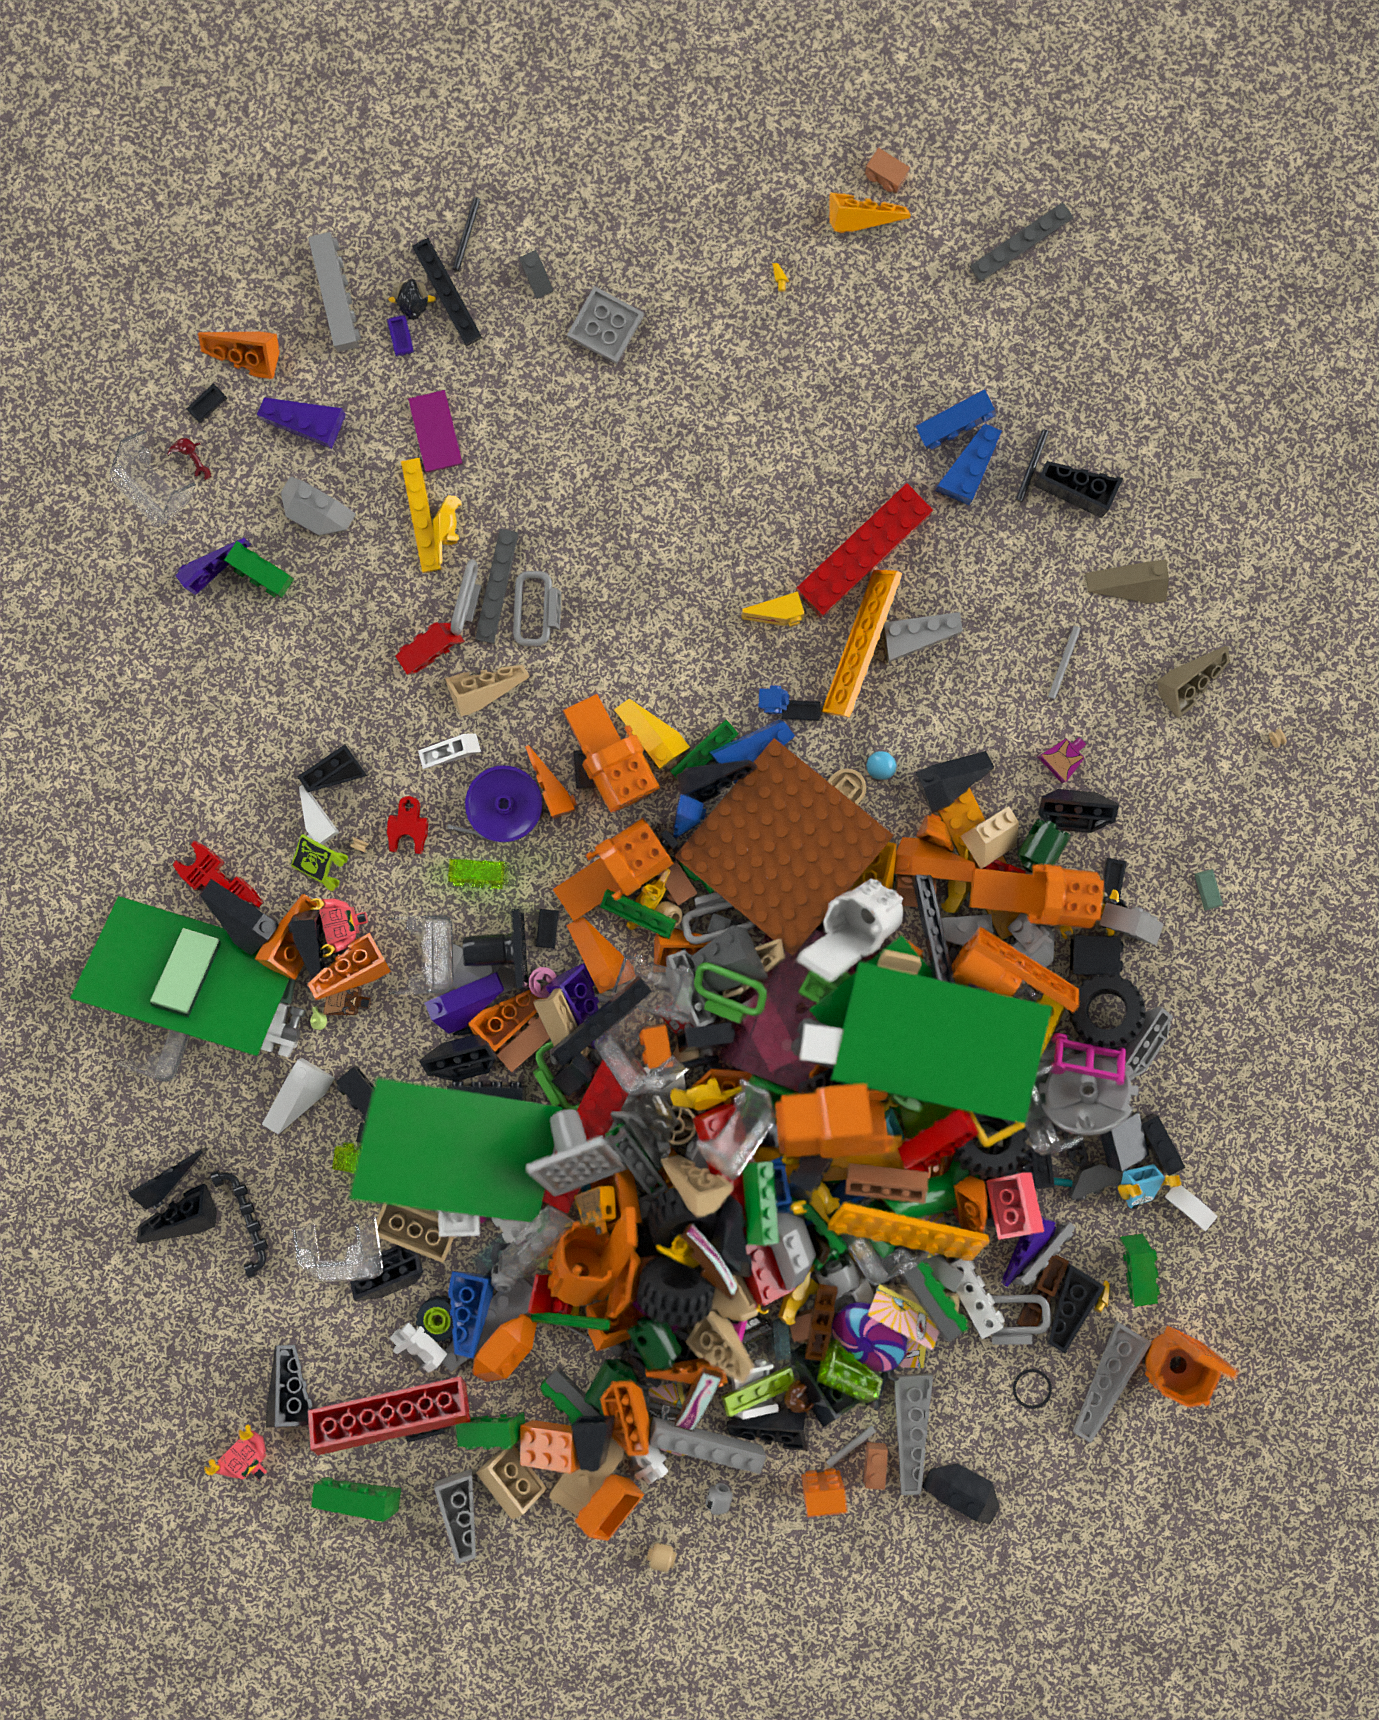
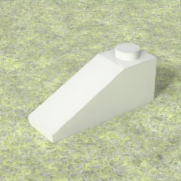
M462 734L418 751L423 769L481 752L476 734Z
M301 785L299 790L305 828L309 833L307 837L323 845L337 835L339 831L313 795L307 792L305 787Z

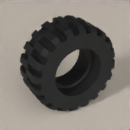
M1103 973L1100 976L1098 974L1092 975L1093 978L1089 980L1086 978L1082 981L1083 984L1081 986H1077L1079 989V1006L1074 1012L1069 1010L1071 1023L1079 1037L1089 1045L1111 1048L1113 1050L1120 1046L1124 1047L1131 1040L1134 1041L1137 1038V1034L1141 1033L1146 1019L1143 997L1138 988L1127 978H1122L1121 975L1115 974L1114 976L1110 975V973ZM1103 994L1118 996L1126 1006L1124 1021L1112 1029L1097 1027L1089 1017L1091 1002Z
M973 1112L980 1125H988L997 1132L1015 1123V1121ZM1025 1127L1002 1139L1004 1149L999 1155L983 1153L975 1146L971 1139L962 1147H955V1155L952 1158L955 1162L959 1161L961 1163L960 1168L963 1171L965 1169L969 1170V1175L973 1177L976 1174L979 1175L980 1179H986L988 1176L990 1179L1004 1176L1024 1156L1023 1153L1027 1149L1025 1141L1028 1139L1027 1133L1023 1132Z
M676 1188L668 1189V1192H663L658 1196V1199H654L648 1210L647 1218L653 1243L656 1247L671 1248L675 1238L678 1235L681 1236L690 1223L711 1243L722 1210L721 1205L715 1212L697 1217L687 1207Z
M666 1254L662 1257H655L645 1264L641 1272L637 1296L642 1310L648 1313L650 1318H655L662 1324L667 1323L669 1326L679 1325V1327H685L688 1324L690 1326L695 1325L709 1315L716 1287L701 1275L704 1269L702 1265L699 1264L692 1268Z

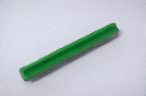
M549 1312L531 1314V1321L537 1323L596 1330H609L610 1321L608 1319Z

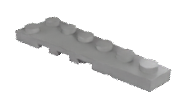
M932 1373L895 1375L899 1377V1380L894 1381L901 1495L921 1494L927 1425L930 1412L929 1406L933 1383Z

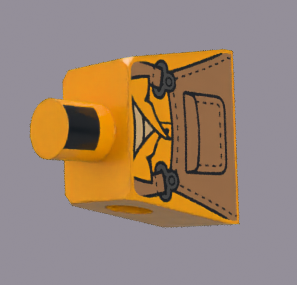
M601 1186L576 1195L575 1200L583 1225H594L596 1235L607 1234L606 1222L616 1218L614 1186Z

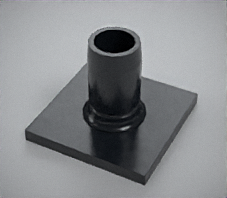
M513 908L511 909L512 932L506 935L487 934L463 937V959L465 966L505 965L507 963L514 965L517 989L528 986L524 909Z

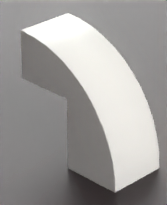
M1182 1185L1173 1187L1165 1196L1171 1204L1187 1215L1204 1231L1218 1217Z

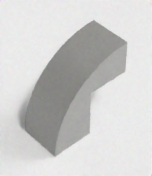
M925 1253L922 1261L924 1263L927 1262L933 1270L931 1274L935 1280L939 1279L943 1286L955 1293L964 1277V1273L946 1263L945 1258L938 1254L927 1258Z

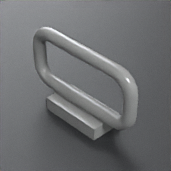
M470 559L467 562L451 621V632L455 636L461 634L465 621L473 622L482 587L475 584L478 564L474 559Z
M543 571L522 572L515 582L513 635L515 641L522 646H542L550 637V628L560 629L562 592L558 588H552L550 576ZM529 578H540L545 583L543 634L539 639H524L521 636L522 589L524 580Z
M717 892L694 898L697 909L686 913L681 921L686 940L692 944H702L714 940L727 929L696 937L691 933L689 921L692 918L734 906ZM750 921L737 926L746 928L748 931L756 925Z
M992 1296L995 1303H1039L1042 1307L1043 1323L1040 1326L1003 1327V1329L991 1334L993 1345L1032 1344L1033 1334H1042L1050 1327L1049 1303L1042 1296Z

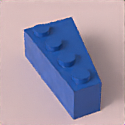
M984 389L915 427L926 449L931 448V450H934L941 446L942 442L953 440L959 434L970 431L977 425L997 415Z
M984 423L937 485L935 492L970 505L1002 430Z
M779 719L718 749H714L709 754L717 764L742 760L754 762L774 738L784 746L795 735L787 724Z

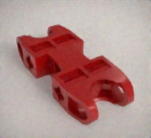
M195 840L190 844L195 849V862L190 866H186L180 861L175 860L172 864L179 876L196 891L206 886L210 879H212L244 901L252 902L257 907L263 904L256 891L244 879L236 876L230 881L228 878H225L226 876L219 870L225 862L211 849Z

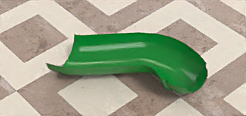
M953 1159L949 1170L945 1174L928 1178L925 1203L892 1199L883 1200L897 1215L915 1219L944 1213L957 1208L954 1186L967 1178L970 1171L967 1169L963 1171L960 1168L961 1163L959 1161L955 1162Z

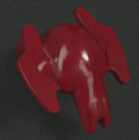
M188 438L178 439L169 448L167 455L169 456L174 452L189 455L196 467L195 476H200L201 471H203L205 474L204 480H208L211 477V471L208 467L203 466L196 452H194L196 446L201 444L193 443Z

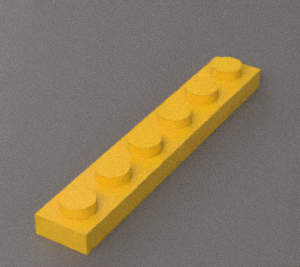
M420 458L401 461L422 573L442 570L441 565H438L433 522Z

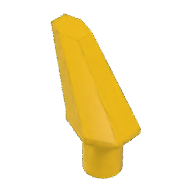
M772 263L775 281L778 282V291L784 292L789 279L778 263Z
M1106 1280L1103 1283L1105 1288L1094 1307V1310L1098 1313L1102 1312L1104 1306L1108 1307L1110 1283Z

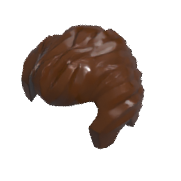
M800 1379L795 1380L788 1386L784 1396L787 1407L793 1412L798 1413L807 1412L814 1405L813 1403L806 1404V1386L802 1384Z

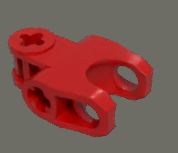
M405 796L401 798L398 804V815H389L387 836L389 852H397L399 839L404 835H410L414 840L415 854L423 853L424 844L428 836L429 820L428 818L420 817V802L415 797ZM409 802L411 804H414V807L410 808V811L408 808L405 807V805L409 804Z

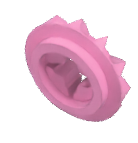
M547 967L535 969L528 978V987L532 994L539 998L549 997L550 994L546 989L547 985H543L541 988V984L536 982V980H542L544 977V981L550 983L557 977L555 972Z

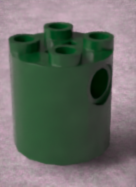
M1037 819L1016 856L1021 859L1023 868L1033 873V865H1055L1069 842L1071 835L1063 830H1057V825L1047 820L1044 822Z
M647 1315L637 1320L638 1325L630 1327L627 1332L647 1369L666 1370L675 1364L674 1358L681 1353L682 1348L669 1324H662L655 1318H648Z
M605 1359L585 1394V1403L590 1406H596L600 1409L599 1412L604 1415L600 1398L612 1382L632 1381L635 1384L637 1383L638 1377L634 1374L632 1366L623 1359Z

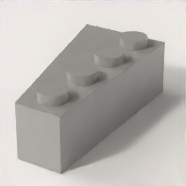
M960 612L885 622L882 634L886 662L890 663L960 635L963 631Z
M472 1469L434 1482V1490L457 1564L476 1558Z

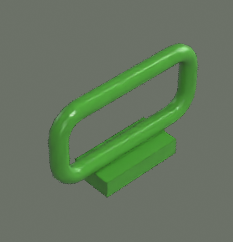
M708 962L701 963L697 967L694 987L699 995L709 999L705 1003L704 1010L740 1023L747 1015L757 1016L763 1012L767 992L760 982ZM709 970L755 988L759 993L757 1007H748L704 989L702 986L704 971Z
M550 1040L537 1050L535 1059L539 1067L533 1070V1073L552 1106L560 1104L564 1110L577 1111L580 1103L570 1105L563 1092L551 1082L554 1077L543 1059L544 1053L554 1047ZM590 1081L588 1084L584 1083L585 1086L587 1087V1089H588V1087H589L591 1081Z

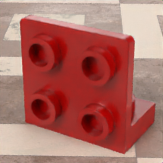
M551 1273L536 1274L528 1312L531 1314L551 1312L571 1315L573 1308L571 1304L563 1302L558 1297L551 1296V1289L548 1288V1279Z

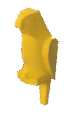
M448 495L433 519L438 565L442 564V545H454L459 540V536L455 533L457 525L455 510L462 504L456 496Z
M966 846L965 859L971 861L970 851ZM949 880L948 899H946L945 903H941L942 909L949 913H956L971 891V882Z
M667 868L658 881L654 880L652 883L644 886L635 902L655 910L666 891L664 886L670 870ZM631 921L626 924V927L630 930L636 929L639 926Z
M711 1078L707 1084L697 1085L686 1091L677 1090L675 1087L670 1092V1098L673 1106L689 1107L701 1111L727 1100L726 1098L745 1089L744 1086L720 1092L716 1078Z
M821 1182L818 1191L813 1190L811 1205L828 1224L830 1219L827 1215L836 1210L840 1204L838 1202L839 1199L832 1197L828 1187Z
M680 1235L675 1238L671 1248L656 1247L659 1251L689 1267L694 1268L699 1265L691 1257L694 1249L680 1238Z
M815 1265L810 1267L804 1282L795 1287L796 1290L783 1296L778 1315L783 1323L793 1325L796 1322L794 1318L797 1310L805 1304L810 1294H816L818 1284L810 1278Z

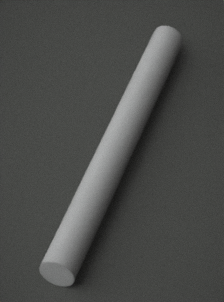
M1073 626L1048 698L1053 700L1056 699L1081 629L1078 626Z

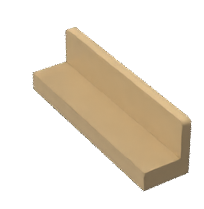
M554 989L546 999L534 1001V1006L554 1047L578 1027L561 989ZM586 1047L580 1053L587 1057L590 1051L588 1047Z

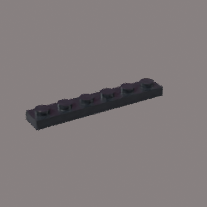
M429 237L412 245L417 258L465 347L482 339L477 326Z
M915 875L911 878L933 979L955 984L932 876Z
M640 976L636 977L549 1051L550 1054L564 1067L652 992L651 988Z

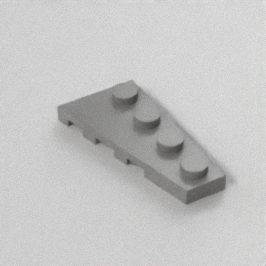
M1063 1222L1056 1229L1054 1236L1049 1238L1047 1245L1043 1246L1014 1279L1012 1284H1032L1036 1279L1035 1275L1039 1270L1047 1267L1050 1257L1055 1256L1061 1250L1060 1246L1064 1241H1068L1073 1236L1072 1232L1076 1227L1071 1222Z

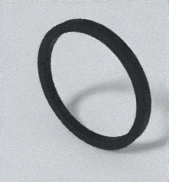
M1024 1370L1014 1380V1397L1020 1405L1026 1408H1040L1051 1397V1382L1046 1374L1040 1370ZM1029 1372L1041 1374L1048 1382V1395L1038 1405L1024 1404L1016 1394V1384L1019 1378Z

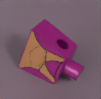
M1079 737L1072 743L1068 739H1064L1040 754L1038 759L1061 783H1065L1084 760V756L1080 751L1086 744Z

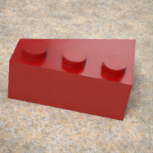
M435 622L428 627L427 632L415 636L411 644L402 646L399 649L400 652L395 657L406 674L412 675L433 663L434 659L442 653L447 654L450 652L449 648L454 644L459 643L461 645L465 641L461 635L455 636L451 632V623Z

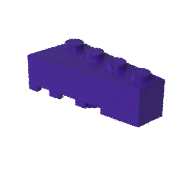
M264 397L257 416L265 423L332 449L346 414L342 408Z

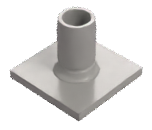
M576 1110L560 1111L550 1118L557 1154L526 1165L528 1173L554 1197L627 1170L624 1161L602 1137L587 1142L580 1116Z

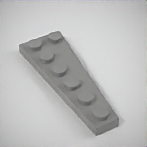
M518 1271L516 1274V1285L510 1291H498L492 1297L476 1352L481 1349L500 1325L528 1312L533 1285ZM452 1341L444 1350L447 1355L441 1363L452 1372L469 1357L454 1354V1344Z
M1118 1321L1114 1325L1073 1429L1075 1434L1090 1443L1098 1433L1151 1345L1150 1341Z

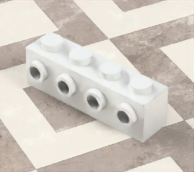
M957 1258L948 1263L964 1273V1277L956 1292L981 1338L983 1339L1003 1329V1322L1005 1320L1001 1312H996L993 1307L995 1302L990 1293L986 1294L983 1288L985 1283L981 1276H976L973 1270L975 1269L973 1261H964Z

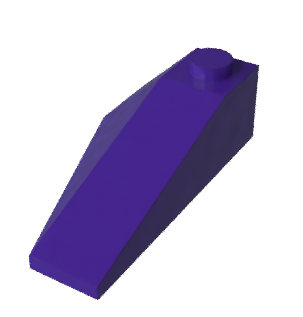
M245 538L237 540L246 548L251 545ZM236 541L193 560L187 565L184 564L178 569V573L175 575L185 589L196 596L229 565L225 558Z
M584 963L558 975L546 986L549 994L554 989H561L578 1026L598 1010L597 1003H599L598 997H595L593 990L595 984ZM607 1030L590 1044L594 1049H597L608 1038Z
M495 972L425 1002V1006L431 1020L446 1033L451 1034L468 1026V1023L505 989L498 972Z
M1041 1215L1044 1232L1020 1236L1001 1280L1004 1286L1008 1287L1049 1241V1238L1054 1236L1056 1223L1053 1220Z

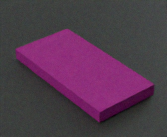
M441 390L408 398L425 472L429 473L462 465L463 462L446 391Z

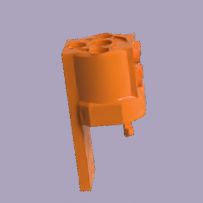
M598 694L563 710L587 758L582 765L589 779L595 782L610 813H616L660 789L643 755L644 749L637 735H633L631 726L627 725L624 728L629 737L620 739Z
M641 818L611 839L607 838L595 846V851L586 854L588 860H591L599 854L600 858L555 887L553 891L572 920L575 921L601 904L607 889L616 892L612 895L615 901L620 899L623 894L628 897L640 889L643 884L674 863L645 819Z
M1046 864L1033 865V875L974 868L969 907L1029 914L1028 920L1033 924L1092 928L1095 922L1101 918L1104 880L1100 879L1097 872L1066 869L1061 866Z
M981 926L963 945L956 959L951 964L955 984L966 987L973 985L984 991L1012 997L1023 980L1072 1012L1079 1006V989Z
M625 1207L610 1237L609 1233L596 1235L595 1227L582 1226L578 1221L572 1224V1227L562 1235L557 1248L553 1250L552 1258L548 1260V1271H551V1276L548 1279V1288L551 1289V1296L558 1297L563 1302L572 1306L587 1305L594 1300H605L636 1246L635 1208Z
M1168 1325L1163 1334L1152 1340L1145 1354V1375L1149 1378L1148 1382L1153 1384V1387L1158 1389L1164 1396L1186 1407H1196L1202 1404L1205 1406L1210 1405V1398L1221 1377V1373L1234 1380L1238 1373V1370L1203 1342ZM1180 1356V1365L1177 1368L1171 1369L1169 1365L1171 1359Z

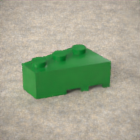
M236 541L225 558V561L235 568L233 572L242 578L244 575L251 578L249 582L258 588L260 585L267 588L265 592L274 598L276 595L282 598L294 580L289 574L258 556L254 551L252 552L238 541Z
M1143 1233L1120 1237V1241L1126 1249L1123 1260L1127 1261L1126 1279L1129 1298L1134 1307L1158 1304L1157 1296L1160 1295L1158 1284H1156V1278H1159L1158 1270L1155 1266V1261H1157L1156 1250L1151 1248Z
M519 1412L515 1417H507V1414H500V1418H488V1415L470 1417V1422L456 1425L457 1446L465 1447L466 1450L483 1447L484 1450L493 1449L494 1447H501L502 1450L511 1449L514 1444L520 1441V1426L525 1424V1413Z

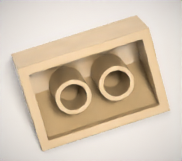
M1008 806L961 835L962 840L980 869L1017 846L1019 822Z
M514 1445L511 1449L499 1451L476 1472L511 1520L523 1515L547 1489L531 1467L520 1465V1452Z

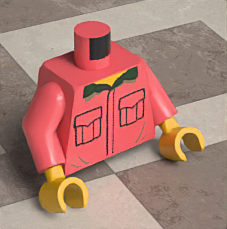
M314 898L310 900L317 902V907L310 909H319L327 944L320 948V950L323 948L328 950V954L323 955V957H328L332 953L347 949L348 945L356 940V935L360 933L358 925L368 923L366 912L355 914L354 907H349L347 902L338 899L320 900L319 898Z
M246 1425V1431L239 1430L240 1439L217 1461L218 1464H216L214 1459L208 1461L211 1467H204L206 1474L213 1475L216 1473L243 1480L251 1472L260 1480L267 1473V1470L260 1464L266 1457L264 1438L251 1430L250 1425Z

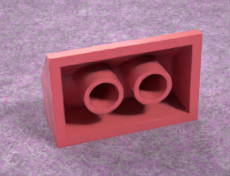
M1031 1172L986 1180L998 1240L1044 1232Z

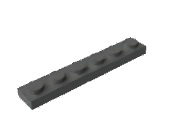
M1062 202L971 264L969 268L981 283L1070 222L1074 216L1064 202Z
M505 529L499 530L475 637L477 641L495 644L518 541V532Z

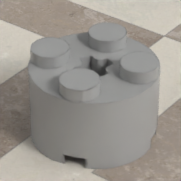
M844 1254L845 1257H839L836 1261L829 1259L819 1271L815 1270L820 1284L838 1287L836 1299L840 1298L843 1293L854 1291L860 1286L858 1283L860 1280L851 1257L847 1254Z

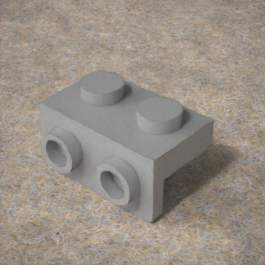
M1021 913L1007 929L1028 952L1032 954L1045 940L1049 943L1053 942V939L1049 936L1051 932L1045 926L1030 923L1028 920L1029 915Z

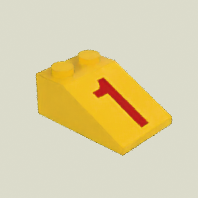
M794 592L743 608L741 617L744 620L794 627L800 624L805 613L798 592Z

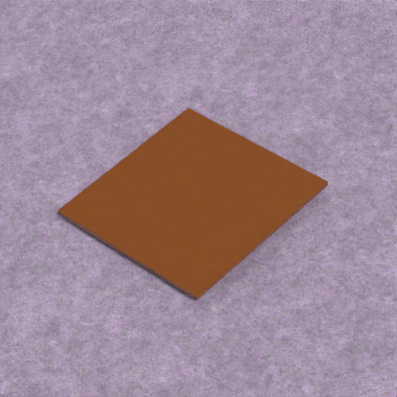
M774 738L753 762L758 768L736 782L674 857L773 940L781 939L783 948L793 956L824 920L829 910L830 902L850 889L893 838L894 834Z

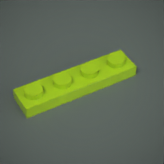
M792 1367L782 1368L721 1396L726 1415L733 1416L785 1392L788 1386L795 1381Z

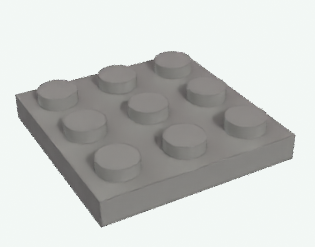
M594 286L570 328L567 338L618 364L643 319L644 312Z

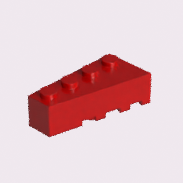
M956 1109L945 1119L937 1120L929 1129L921 1130L916 1137L905 1140L903 1145L898 1147L897 1150L905 1169L930 1172V1166L939 1165L942 1157L952 1155L955 1147H962L979 1132L970 1112Z

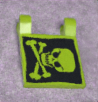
M302 834L291 866L321 882L328 890L334 891L335 887L339 886L340 881L336 878L327 877L331 864L334 862L337 866L342 867L344 863H347L348 856L337 853Z

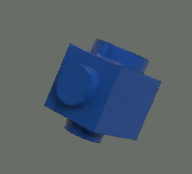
M770 685V688L759 689L758 708L763 709L765 714H781L782 710H787V705L789 704L788 691L781 689V686Z

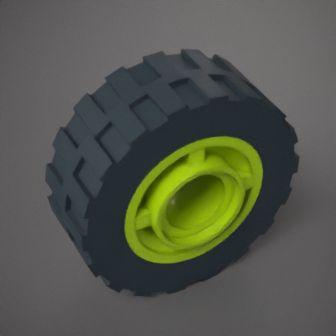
M439 1295L431 1297L423 1303L416 1315V1325L418 1327L421 1326L424 1329L423 1333L428 1334L435 1342L445 1341L453 1335V1319L450 1314L451 1299ZM434 1315H440L443 1322H437Z

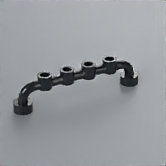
M217 1170L211 1173L212 1182L215 1187L224 1185V1180H229L232 1183L234 1195L240 1205L241 1214L244 1216L248 1233L251 1235L253 1247L259 1258L256 1264L252 1261L244 1264L245 1273L250 1279L257 1276V1271L265 1265V1249H268V1244L265 1238L260 1239L258 1231L262 1229L259 1220H253L251 1213L255 1212L253 1203L246 1201L245 1195L248 1194L246 1184H240L238 1178L232 1173H220Z

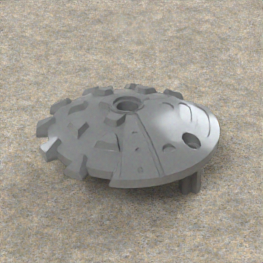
M1071 1050L1063 1054L1064 1060L1062 1062L1085 1067L1086 1052L1074 1055ZM1094 1053L1093 1069L1117 1074V1058ZM1050 1064L1044 1071L1049 1076L1046 1084H1039V1094H1045L1047 1103L1042 1104L1043 1111L1051 1122L1067 1132L1078 1135L1105 1133L1121 1125L1133 1111V1107L1129 1106L1131 1097L1138 1096L1139 1092L1138 1085H1131L1130 1076L1135 1075L1130 1065L1125 1067L1124 1085H1117L1116 1081L1065 1071L1063 1074H1053L1049 1071Z

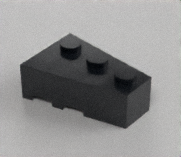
M347 743L297 777L307 792H312L366 777L369 774Z

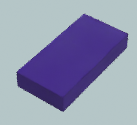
M406 315L388 318L387 322L395 356L414 353Z

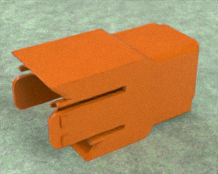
M866 1084L825 1087L809 1094L781 1096V1102H776L779 1153H786V1157L820 1154L823 1158L889 1153V1146L893 1145L894 1137L887 1134L884 1105L880 1103V1100L887 1098V1092L867 1090Z

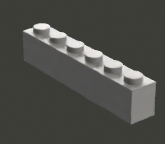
M331 232L308 237L334 347L337 352L358 348V341L361 340L359 329H355L354 322H357L354 310L351 311L350 304H353L350 292H346L345 286H348L346 275H342L341 268H344L342 257L337 254V250H340L338 240L333 238Z
M653 1417L650 1425V1446L757 1474L761 1473L767 1457L762 1445L695 1428L692 1432L675 1427V1422Z

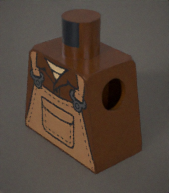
M359 986L327 996L323 1015H357L359 1008H370L371 998L361 996L362 988Z

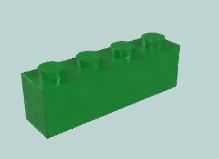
M773 1162L742 1163L748 1245L779 1243Z

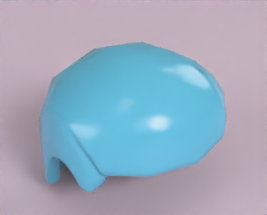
M878 751L868 758L866 767L872 778L887 780L895 774L897 764L896 760L889 753Z

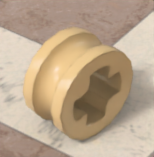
M1277 729L1275 733L1273 731L1269 733V738L1275 748L1280 747V744L1285 745L1287 743L1285 734L1281 729Z
M353 837V843L350 844V847L366 853L365 847L369 843Z

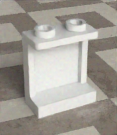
M766 1359L755 1360V1363H753L754 1368L744 1383L731 1377L732 1390L739 1389L769 1375V1369H773V1364L767 1362ZM769 1398L735 1414V1416L747 1419L778 1412V1404L773 1402L772 1398Z

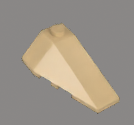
M523 665L501 667L494 673L481 670L480 675L470 676V672H465L446 678L445 681L460 716H464L481 710L529 678V673Z

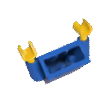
M784 1153V1156L770 1161L773 1162L777 1213H794L796 1215L805 1213L807 1210L802 1208V1204L806 1203L805 1201L791 1203L785 1169L787 1164H797L798 1160H794L793 1157H786V1153Z

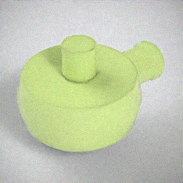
M315 1006L312 1008L313 1014L310 1023L313 1029L321 1030L327 1024V1017L322 1012H319L318 1007Z

